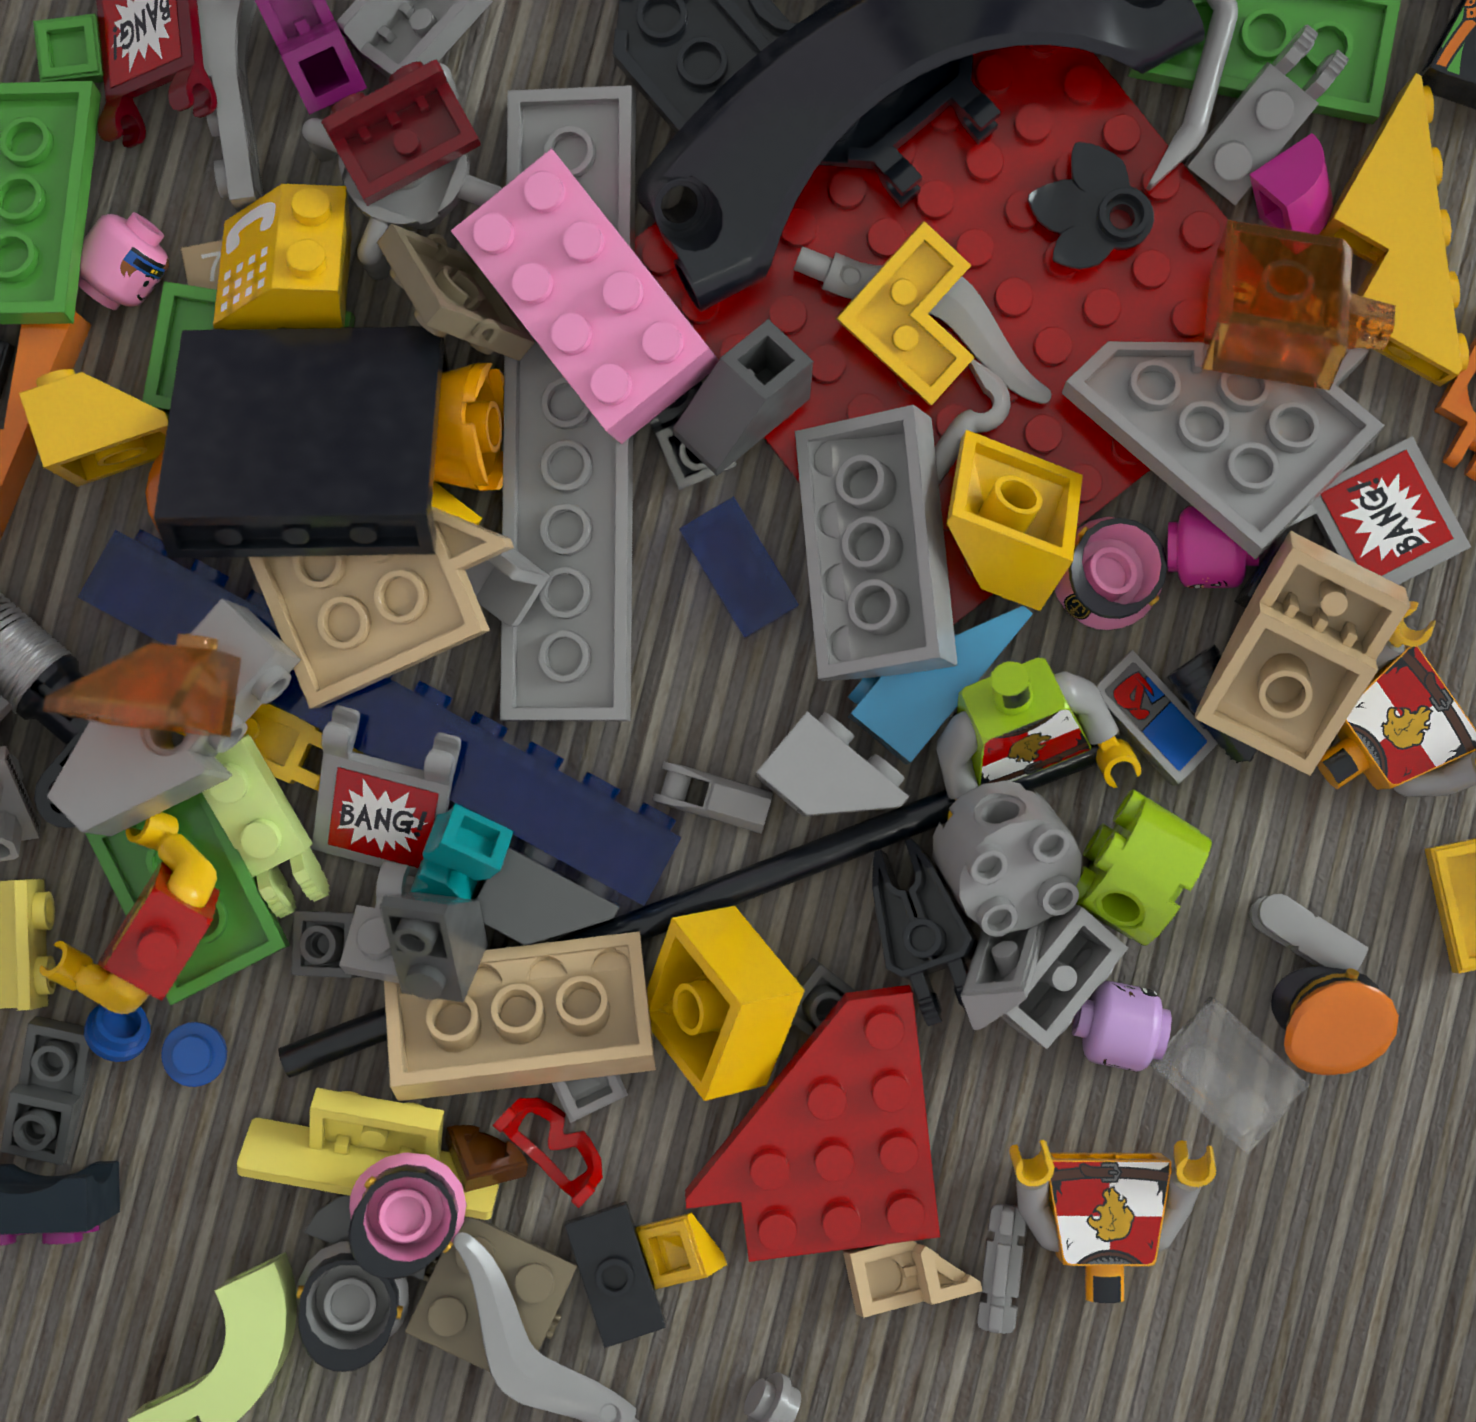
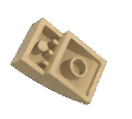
M1289 531L1240 618L1195 712V719L1311 776L1378 671L1376 659L1410 608L1406 589Z

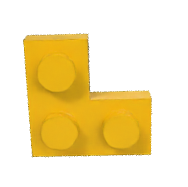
M924 221L919 224L835 319L928 405H932L975 358L928 314L969 269L971 264Z

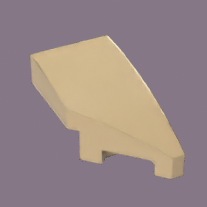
M915 1241L843 1251L856 1315L863 1318L920 1302L933 1305L982 1291L979 1280L958 1269L930 1248Z

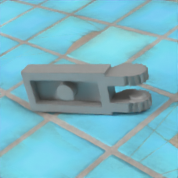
M1308 24L1296 33L1272 64L1267 62L1185 164V166L1234 205L1240 201L1252 186L1249 174L1276 157L1319 103L1316 100L1330 87L1349 61V58L1341 51L1335 50L1334 53L1328 55L1319 64L1316 72L1302 89L1285 76L1314 46L1318 32Z

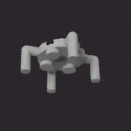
M439 63L458 100V91L450 69L446 65ZM310 118L303 124V137L317 159L321 161L332 160L338 152L323 127L322 120ZM466 153L367 206L339 156L338 163L343 184L347 186V193L356 208L369 219L357 249V257L367 274L374 280H383L390 274L391 266L377 242L391 223L407 230L433 229L457 206L460 200L482 206L502 189L498 185L469 175V156Z

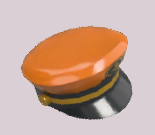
M1324 966L1299 969L1282 978L1272 993V1012L1279 1025L1286 1031L1284 1040L1286 1054L1293 1064L1306 1072L1317 1075H1337L1351 1073L1366 1067L1387 1051L1397 1035L1399 1015L1393 1001L1381 992L1378 985L1369 977L1360 974L1355 969L1348 968L1346 970Z

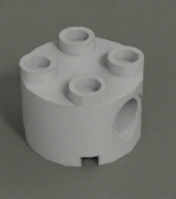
M1007 780L982 784L960 796L949 807L953 815L946 822L944 828L939 822L933 835V859L941 876L967 916L978 923L986 934L999 937L1009 932L1030 929L1053 916L1064 915L1076 905L1079 898V891L1076 885L1081 875L1082 855L1073 835L1047 801L1035 790L1034 792L1025 790L1020 783Z

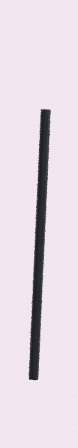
M1090 744L1091 750L1013 782L1020 783L1025 790L1031 791L1097 765L1096 755L1099 746L1098 744ZM945 789L556 941L640 931L642 942L667 932L673 917L740 904L938 826L939 822L941 825L946 824L950 811L949 807L955 802V799L948 798ZM380 1008L280 1047L278 1052L285 1073L291 1078L386 1041V1008Z

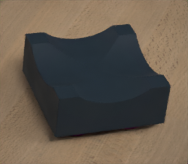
M97 1161L79 1172L62 1176L38 1175L25 1171L15 1164H0V1246L16 1243L17 1235L42 1233L43 1244L83 1241V1233L99 1231L101 1223L120 1212L119 1161Z

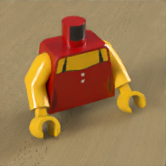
M160 812L146 819L142 831L133 827L126 829V837L130 842L158 851L161 862L98 963L93 964V959L89 955L64 941H57L54 943V946L62 950V958L52 970L41 965L39 970L42 976L68 990H77L106 1009L118 1014L134 1012L148 998L149 994L160 1001L165 998L210 926L220 890L215 887L217 881L216 870L185 836L178 834L179 823L176 817Z

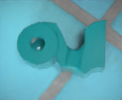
M455 803L448 812L436 816L422 853L424 859L420 863L410 892L471 899L478 880L490 879L501 870L514 831Z

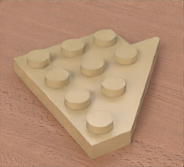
M432 507L437 532L435 554L248 557L282 642L301 659L293 669L308 706L311 709L325 706L489 632L490 629L465 570L513 549L514 546L511 539Z

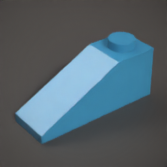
M1021 606L955 635L958 666L908 674L863 678L848 696L857 705L848 717L906 765L911 763L957 707L958 693L964 687L976 683L1033 613L1025 606Z

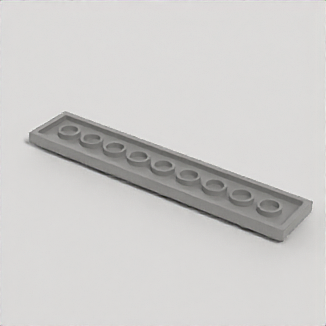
M629 85L508 90L506 185L552 148L635 253L636 92L633 87ZM531 335L535 343L520 361L504 356L502 535L510 538L515 550L550 577L517 627L507 626L501 621L500 720L631 721L633 435L621 444L607 433Z

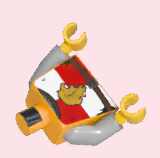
M1409 601L1410 608L1376 659L1378 671L1337 733L1341 741L1328 749L1317 765L1324 778L1337 790L1361 773L1365 774L1376 790L1393 788L1404 797L1448 796L1476 785V729L1418 647L1426 643L1431 637L1436 620L1431 621L1426 628L1418 631L1411 630L1404 623V618L1410 616L1417 609L1418 602Z
M1039 1140L1041 1147L1039 1154L1031 1159H1023L1017 1144L1009 1148V1154L1016 1174L1019 1213L1040 1246L1049 1251H1054L1056 1257L1063 1265L1085 1266L1086 1300L1095 1303H1120L1124 1301V1266L1155 1265L1158 1252L1170 1247L1192 1212L1201 1187L1209 1184L1216 1175L1213 1147L1207 1145L1204 1156L1196 1160L1188 1159L1187 1142L1182 1140L1177 1141L1174 1145L1175 1167L1172 1171L1171 1160L1161 1153L1049 1152L1046 1141Z

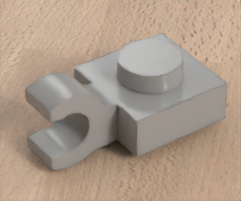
M384 861L377 879L375 908L356 905L339 964L345 974L399 983L380 904L385 895L410 892L415 877L408 876L410 870L408 865Z

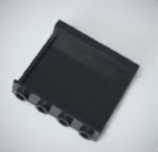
M419 326L182 330L154 511V521L167 557L221 558L435 554L437 532L432 512V495L442 372L449 371L444 337L436 336L424 327Z

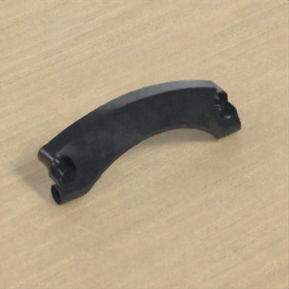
M833 0L770 43L718 88L642 173L638 180L636 191L638 200L644 210L655 220L665 243L677 255L678 258L674 260L676 271L692 302L702 312L762 280L767 275L781 233L794 204L817 166L834 144L861 116L890 93L919 75L950 61L975 53L1020 45H1054L1083 49L1113 58L1144 74L1202 43L1205 37L1203 22L1192 0ZM683 186V196L679 203L674 207L661 209L662 199L666 192L671 188Z

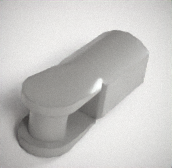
M663 761L661 769L667 770L661 793H654L653 801L749 831L762 833L773 796L772 791L687 766ZM691 778L709 783L703 807L685 802Z
M1283 894L1263 896L1256 899L1251 905L1249 911L1250 921L1259 932L1285 947H1290L1293 953L1316 967L1324 966L1358 970L1367 954V946L1321 917H1315L1312 912Z

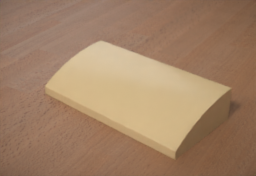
M640 931L485 950L464 1003L443 999H422L415 995L402 993L399 983L384 981L390 1087L398 1102L656 1070Z

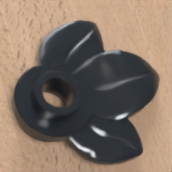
M1077 142L1074 144L1071 154L1072 179H1063L1046 184L1034 190L1028 196L1029 207L1037 221L1050 232L1060 235L1053 250V262L1068 268H1091L1099 265L1113 249L1128 250L1138 246L1147 238L1154 223L1152 204L1144 193L1130 186L1124 162L1114 153L1091 143ZM1115 210L1127 212L1131 217V226L1126 229L1116 228L1110 221V213Z

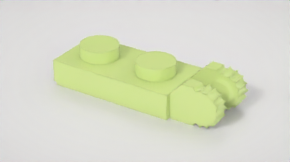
M248 734L243 736L231 749L218 753L215 756L232 774L231 777L202 793L232 845L239 851L252 877L256 876L259 893L264 901L267 902L268 908L271 909L276 917L279 916L281 919L293 913L297 907L295 906L296 901L291 888L288 887V883L277 865L290 859L292 874L310 901L316 902L328 896L330 885L328 884L325 872L321 870V866L310 848L313 844L255 742Z

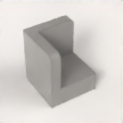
M514 548L465 570L479 604L504 624L517 627L521 623L550 577Z

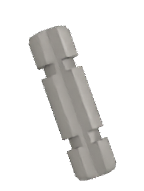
M995 1204L990 1209L988 1231L994 1232L993 1240L987 1239L981 1283V1292L987 1293L986 1301H979L977 1323L979 1328L985 1331L1005 1334L1012 1333L1016 1326L1018 1307L1011 1304L1012 1297H1019L1025 1245L1019 1244V1237L1026 1236L1027 1224L1019 1213L1018 1206Z

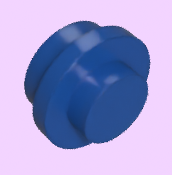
M99 1004L90 1012L84 1026V1037L89 1048L99 1057L114 1062L128 1061L140 1055L145 1049L151 1033L150 1023L141 1007L129 1014H118Z
M203 1022L182 1024L172 1030L166 1037L161 1052L162 1064L166 1073L181 1085L188 1087L205 1085L216 1079L226 1065V1042L220 1032L209 1024Z

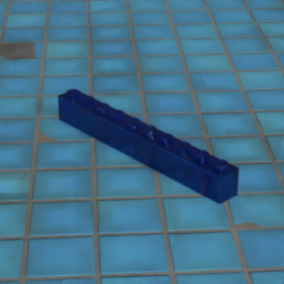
M139 529L134 539L117 530L114 531L78 595V598L175 651L222 598L248 608L281 640L262 594L251 589L246 600L224 589L230 578L229 576L197 559L193 562L190 570L167 557L162 540L142 529ZM226 668L219 675L231 681L230 671ZM292 669L289 673L291 680L288 686L276 699L271 701L274 705L322 731L326 724L331 722L332 712L336 705L357 710L360 713V721L353 748L371 757L424 770L425 759L430 749L433 748L436 733L441 732L459 737L462 741L450 794L452 802L513 830V835L643 906L650 899L682 840V837L671 832L677 821L676 819L644 802L637 813L615 801L621 789L589 772L585 774L582 782L577 781L559 771L565 760L564 758L532 741L525 752L503 740L508 728L477 711H474L469 721L447 710L453 698L420 680L412 691L391 679L393 675L325 706L310 709L295 671Z

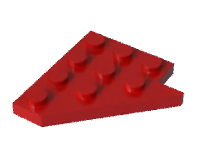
M910 985L845 993L685 1189L686 1209L741 1202L749 1262L940 1237L914 999Z

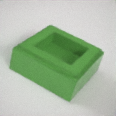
M96 13L33 21L40 82H104L99 24Z

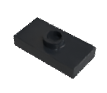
M627 1201L566 1221L564 1225L604 1348L666 1328L664 1314Z

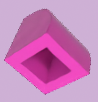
M1311 133L1249 174L1259 218L1296 251L1314 239L1323 230L1333 209V196L1323 147L1317 137Z

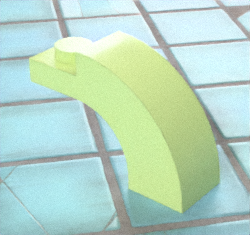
M286 1252L227 1279L215 1290L223 1310L226 1330L224 1347L214 1369L190 1383L143 1404L127 1419L128 1422H198L195 1417L197 1415L201 1422H237L251 1409L274 1381L283 1366L294 1336L297 1318L296 1285Z

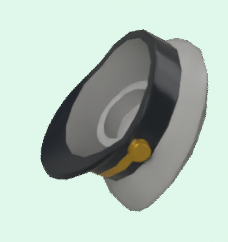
M341 1241L321 1249L307 1262L298 1280L296 1289V1303L299 1310L298 1330L302 1345L307 1354L315 1363L334 1372L355 1371L373 1361L383 1350L389 1337L398 1331L407 1316L409 1292L406 1278L381 1279L367 1273L356 1263L351 1254L349 1242Z

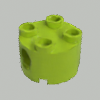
M1132 789L1125 796L1113 817V822L1116 823L1115 826L1110 828L1102 823L1084 849L1083 856L1092 862L1088 868L1085 866L1081 868L1080 879L1076 885L1079 891L1076 905L1083 907L1093 917L1125 937L1133 939L1142 946H1147L1159 936L1181 906L1176 904L1175 901L1184 888L1188 891L1192 890L1207 861L1212 841L1209 837L1200 833L1199 829Z

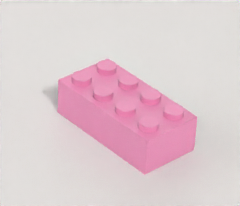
M552 148L451 230L456 239L605 431L621 444L710 374L719 361Z

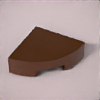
M454 1125L446 1128L445 1141L464 1192L526 1177L528 1163L522 1152L510 1141L505 1143L492 1135L479 1132L480 1127L473 1125Z

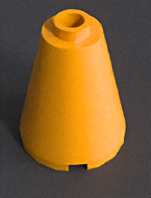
M478 362L442 372L434 469L435 482L478 491L500 490L503 487V451H501L502 431H504V375L500 369H490L493 363Z

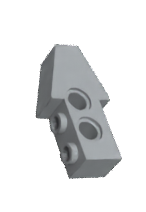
M222 598L144 687L118 680L112 684L47 797L81 832L113 836L228 780L232 774L215 756L218 753L228 751L241 740L247 730L245 722L262 703L266 704L273 701L286 689L291 680L289 673L301 659L248 608ZM228 668L231 674V683L227 692L218 698L215 693V681L218 675ZM184 717L187 724L186 736L182 743L175 747L172 742V730L176 722Z

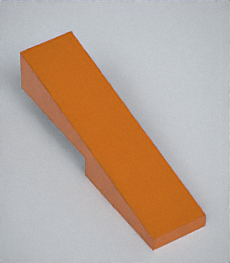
M76 311L74 324H21L4 429H0V540L38 453L19 393L37 387L36 380L47 373L62 369L73 370L92 326Z

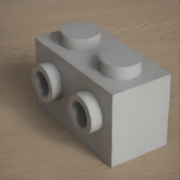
M1075 905L1064 915L1051 917L1027 999L1002 1015L1001 1018L1020 1035L1048 1049L1055 1039L1069 1027L1075 1014L1095 989L1109 977L1115 964L1128 950V947L1081 906Z

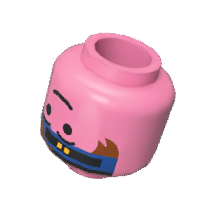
M135 212L128 219L114 214L101 216L84 237L78 286L97 302L112 310H117L120 305L127 307L141 305L169 268V258L164 249L159 245L164 238V234L154 224Z

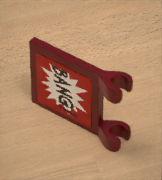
M96 0L106 104L98 119L97 128L99 137L103 141L112 142L123 135L122 144L124 147L132 148L141 144L146 138V127L133 98L171 82L168 91V100L173 110L182 112L193 106V115L197 118L205 117L215 111L217 108L216 92L203 65L197 0Z

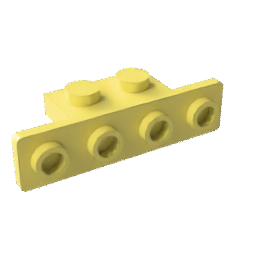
M316 1088L310 1106V1127L263 1118L252 1119L237 1161V1174L239 1176L348 1196L351 1195L353 1186L359 1176L367 1168L385 1157L404 1152L429 1155L447 1165L460 1181L450 1152L441 1151L444 1110L428 1108L412 1102L400 1103L362 1096L351 1091L339 1092ZM499 1184L464 1192L467 1204L465 1217L489 1220L493 1214Z

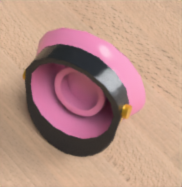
M1109 516L1091 520L1076 530L1073 562L1054 589L1057 599L1069 615L1085 626L1101 630H1113L1129 626L1143 618L1160 598L1159 594L1165 583L1168 565L1164 547L1154 532L1138 521Z
M404 1152L385 1157L367 1168L359 1176L350 1195L349 1210L351 1221L348 1237L351 1254L356 1263L372 1276L393 1280L405 1278L423 1270L442 1252L444 1254L448 1252L453 1245L452 1242L455 1235L458 1234L464 1223L467 1204L461 1182L447 1165L425 1154Z

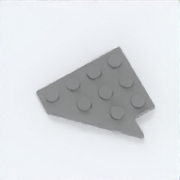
M1108 341L1066 381L1062 391L1066 398L1255 560L1364 451L1384 427V424L1338 387L1362 363L1369 350L1362 344Z

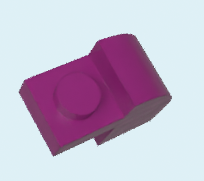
M255 0L309 115L367 88L326 0Z

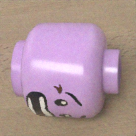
M1104 981L1092 993L1090 1000L1087 999L1075 1014L1072 1023V1035L1082 1037L1083 1051L1089 1061L1134 1072L1141 1071L1147 1068L1153 1059L1161 1060L1163 1058L1170 1037L1171 1011L1163 1009L1160 997L1151 989L1113 981Z

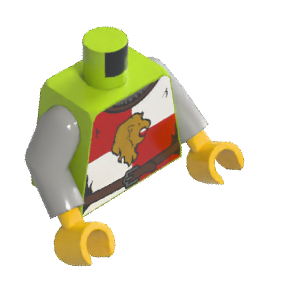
M1038 657L1023 664L1012 661L1001 663L995 667L990 677L964 687L958 693L957 714L952 717L937 740L936 747L948 798L955 799V801L963 794L982 784L1006 780L1013 782L1091 750L1090 744H1098L1099 746L1096 761L1104 780L1109 786L1117 788L1111 774V769L1119 762L1131 763L1138 777L1142 771L1131 745L1125 740L1116 739L1115 735L1119 729L1095 684L1085 678L1065 671L1054 674L1047 660ZM951 811L948 813V820L953 815Z

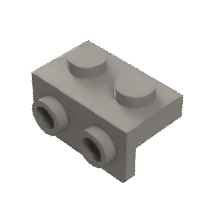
M355 0L336 23L341 33L359 56L389 79L396 70L409 63L420 61L425 65L435 59L439 61L493 1Z

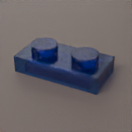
M734 496L679 528L682 537L744 640L799 607L797 600Z

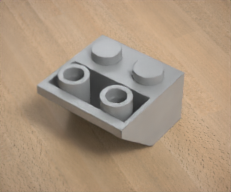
M806 712L755 774L758 780L803 817L893 809L901 807L909 798L899 788L905 777L877 754L871 756L867 761L848 746L855 736L827 712H824L818 720L809 712Z

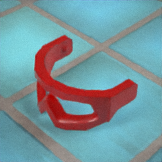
M520 1097L492 1126L499 1132L503 1131L514 1144L535 1161L572 1198L571 1202L577 1208H580L595 1192V1188L603 1179L602 1159L596 1147L585 1131L564 1133L566 1113L557 1106L538 1097ZM528 1113L539 1115L550 1122L548 1147L550 1150H562L571 1147L578 1149L587 1165V1170L571 1181L540 1148L518 1130V1127Z

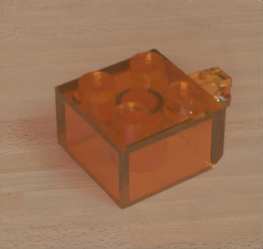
M1227 220L1210 271L1201 369L1330 390L1347 349L1384 350L1395 325V305L1350 292L1353 249L1344 239Z

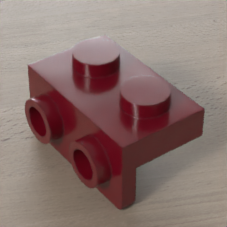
M437 59L425 65L417 61L399 68L389 77V84L367 96L363 92H358L341 99L331 108V115L321 121L367 206L481 146L477 134L452 91Z

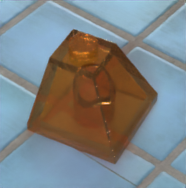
M177 634L176 645L150 643L46 696L44 711L108 726L231 738L241 658L218 651V639L199 635Z

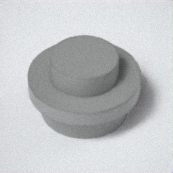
M780 1372L771 1374L766 1380L763 1378L759 1379L752 1386L745 1400L744 1413L748 1415V1422H794L801 1404V1392L791 1386V1380L788 1376Z

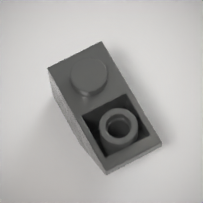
M767 319L719 359L674 426L673 434L718 476L810 399L813 360Z
M528 841L524 842L521 850L512 846L508 847L501 870L490 879H487L476 899L480 902L483 922L486 925L524 945L613 919L619 913L622 905L611 900L615 891L614 887L584 871H581L577 881L554 869L559 860L558 857Z
M423 892L385 895L380 904V909L401 992L427 1000L443 999L464 1003L488 945L479 900Z

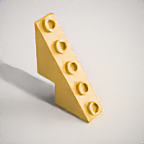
M1415 73L1397 94L1334 205L1327 224L1319 234L1373 264L1336 329L1441 387L1458 376L1460 371L1467 369L1469 349L1465 335L1457 332L1454 309L1458 307L1460 302V285L1455 271H1449L1446 247L1449 246L1451 241V221L1448 211L1440 209L1437 185L1442 180L1443 164L1439 149L1431 146L1428 125L1432 122L1434 116V99L1431 88L1428 85L1423 86L1422 76Z

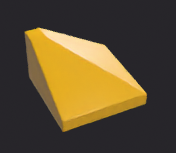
M692 1212L643 1224L635 1228L655 1289L707 1278L727 1265L723 1252Z

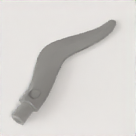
M802 246L793 270L824 282L822 289L853 299L883 265L859 262L837 252L834 258ZM961 276L928 314L946 323L979 362L998 375L1005 382L1009 390L1032 402L1048 403L1051 399V391L1040 383L1020 362L978 292Z
M464 1232L456 1234L453 1239V1245L463 1259L473 1284L483 1345L490 1373L502 1392L523 1405L575 1418L582 1422H640L635 1418L636 1407L620 1395L597 1381L545 1357L534 1348L526 1334L506 1280L491 1254L474 1237Z

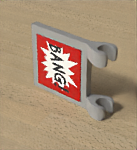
M1413 436L1343 471L1289 526L1291 527L1313 516L1332 552L1398 585L1471 548Z
M336 705L332 712V720L326 724L322 734L323 759L311 849L381 867L384 861L408 865L410 868L408 875L416 876L420 863L424 859L422 853L436 816L448 812L452 782L462 740L459 737L446 733H436L433 748L430 749L425 759L424 770L352 752L358 731L360 713L357 710Z

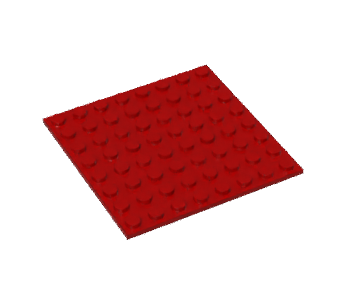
M1020 45L973 54L971 81L1001 111L1000 116L995 120L998 127L994 132L977 144L964 129L955 110L951 106L897 149L922 176V181L918 183V186L921 188L920 193L902 208L886 191L873 169L818 165L794 204L781 233L767 275L762 280L702 312L697 309L684 288L674 265V260L678 257L665 243L656 222L635 238L636 256L718 360L767 319L813 360L810 399L763 438L800 484L795 431L915 405L932 418L935 446L951 422L959 414L969 409L977 413H985L992 408L991 399L983 393L968 366L932 405H928L835 319L852 299L822 289L824 282L793 270L802 246L834 258L837 252L859 262L884 265L919 224L925 221L971 264L962 277L978 292L1020 362L1040 383L1051 391L1049 402L1040 404L1027 400L1008 389L1011 408L1004 422L993 430L977 434L1082 474L1077 528L1150 471L1145 464L1062 394L1066 381L1108 341L1311 344L1321 336L1319 331L1182 162L1150 191L1146 189L1168 145L1095 54L1078 48L1054 45ZM1077 142L1100 146L1119 157L1126 166L1130 186L1146 195L1154 211L1153 227L1141 244L1128 250L1113 249L1099 265L1086 269L1068 268L1053 262V250L1060 235L1050 232L1043 227L1033 215L1028 204V196L1034 190L1049 183L1063 179H1072L1071 154L1073 146ZM1115 210L1110 213V221L1116 228L1126 229L1131 226V217L1127 212ZM930 315L965 349H967L971 353V351L966 347V345L961 341V339L946 323H944L939 318ZM957 460L939 484L953 626L993 595V593L980 588L947 525Z

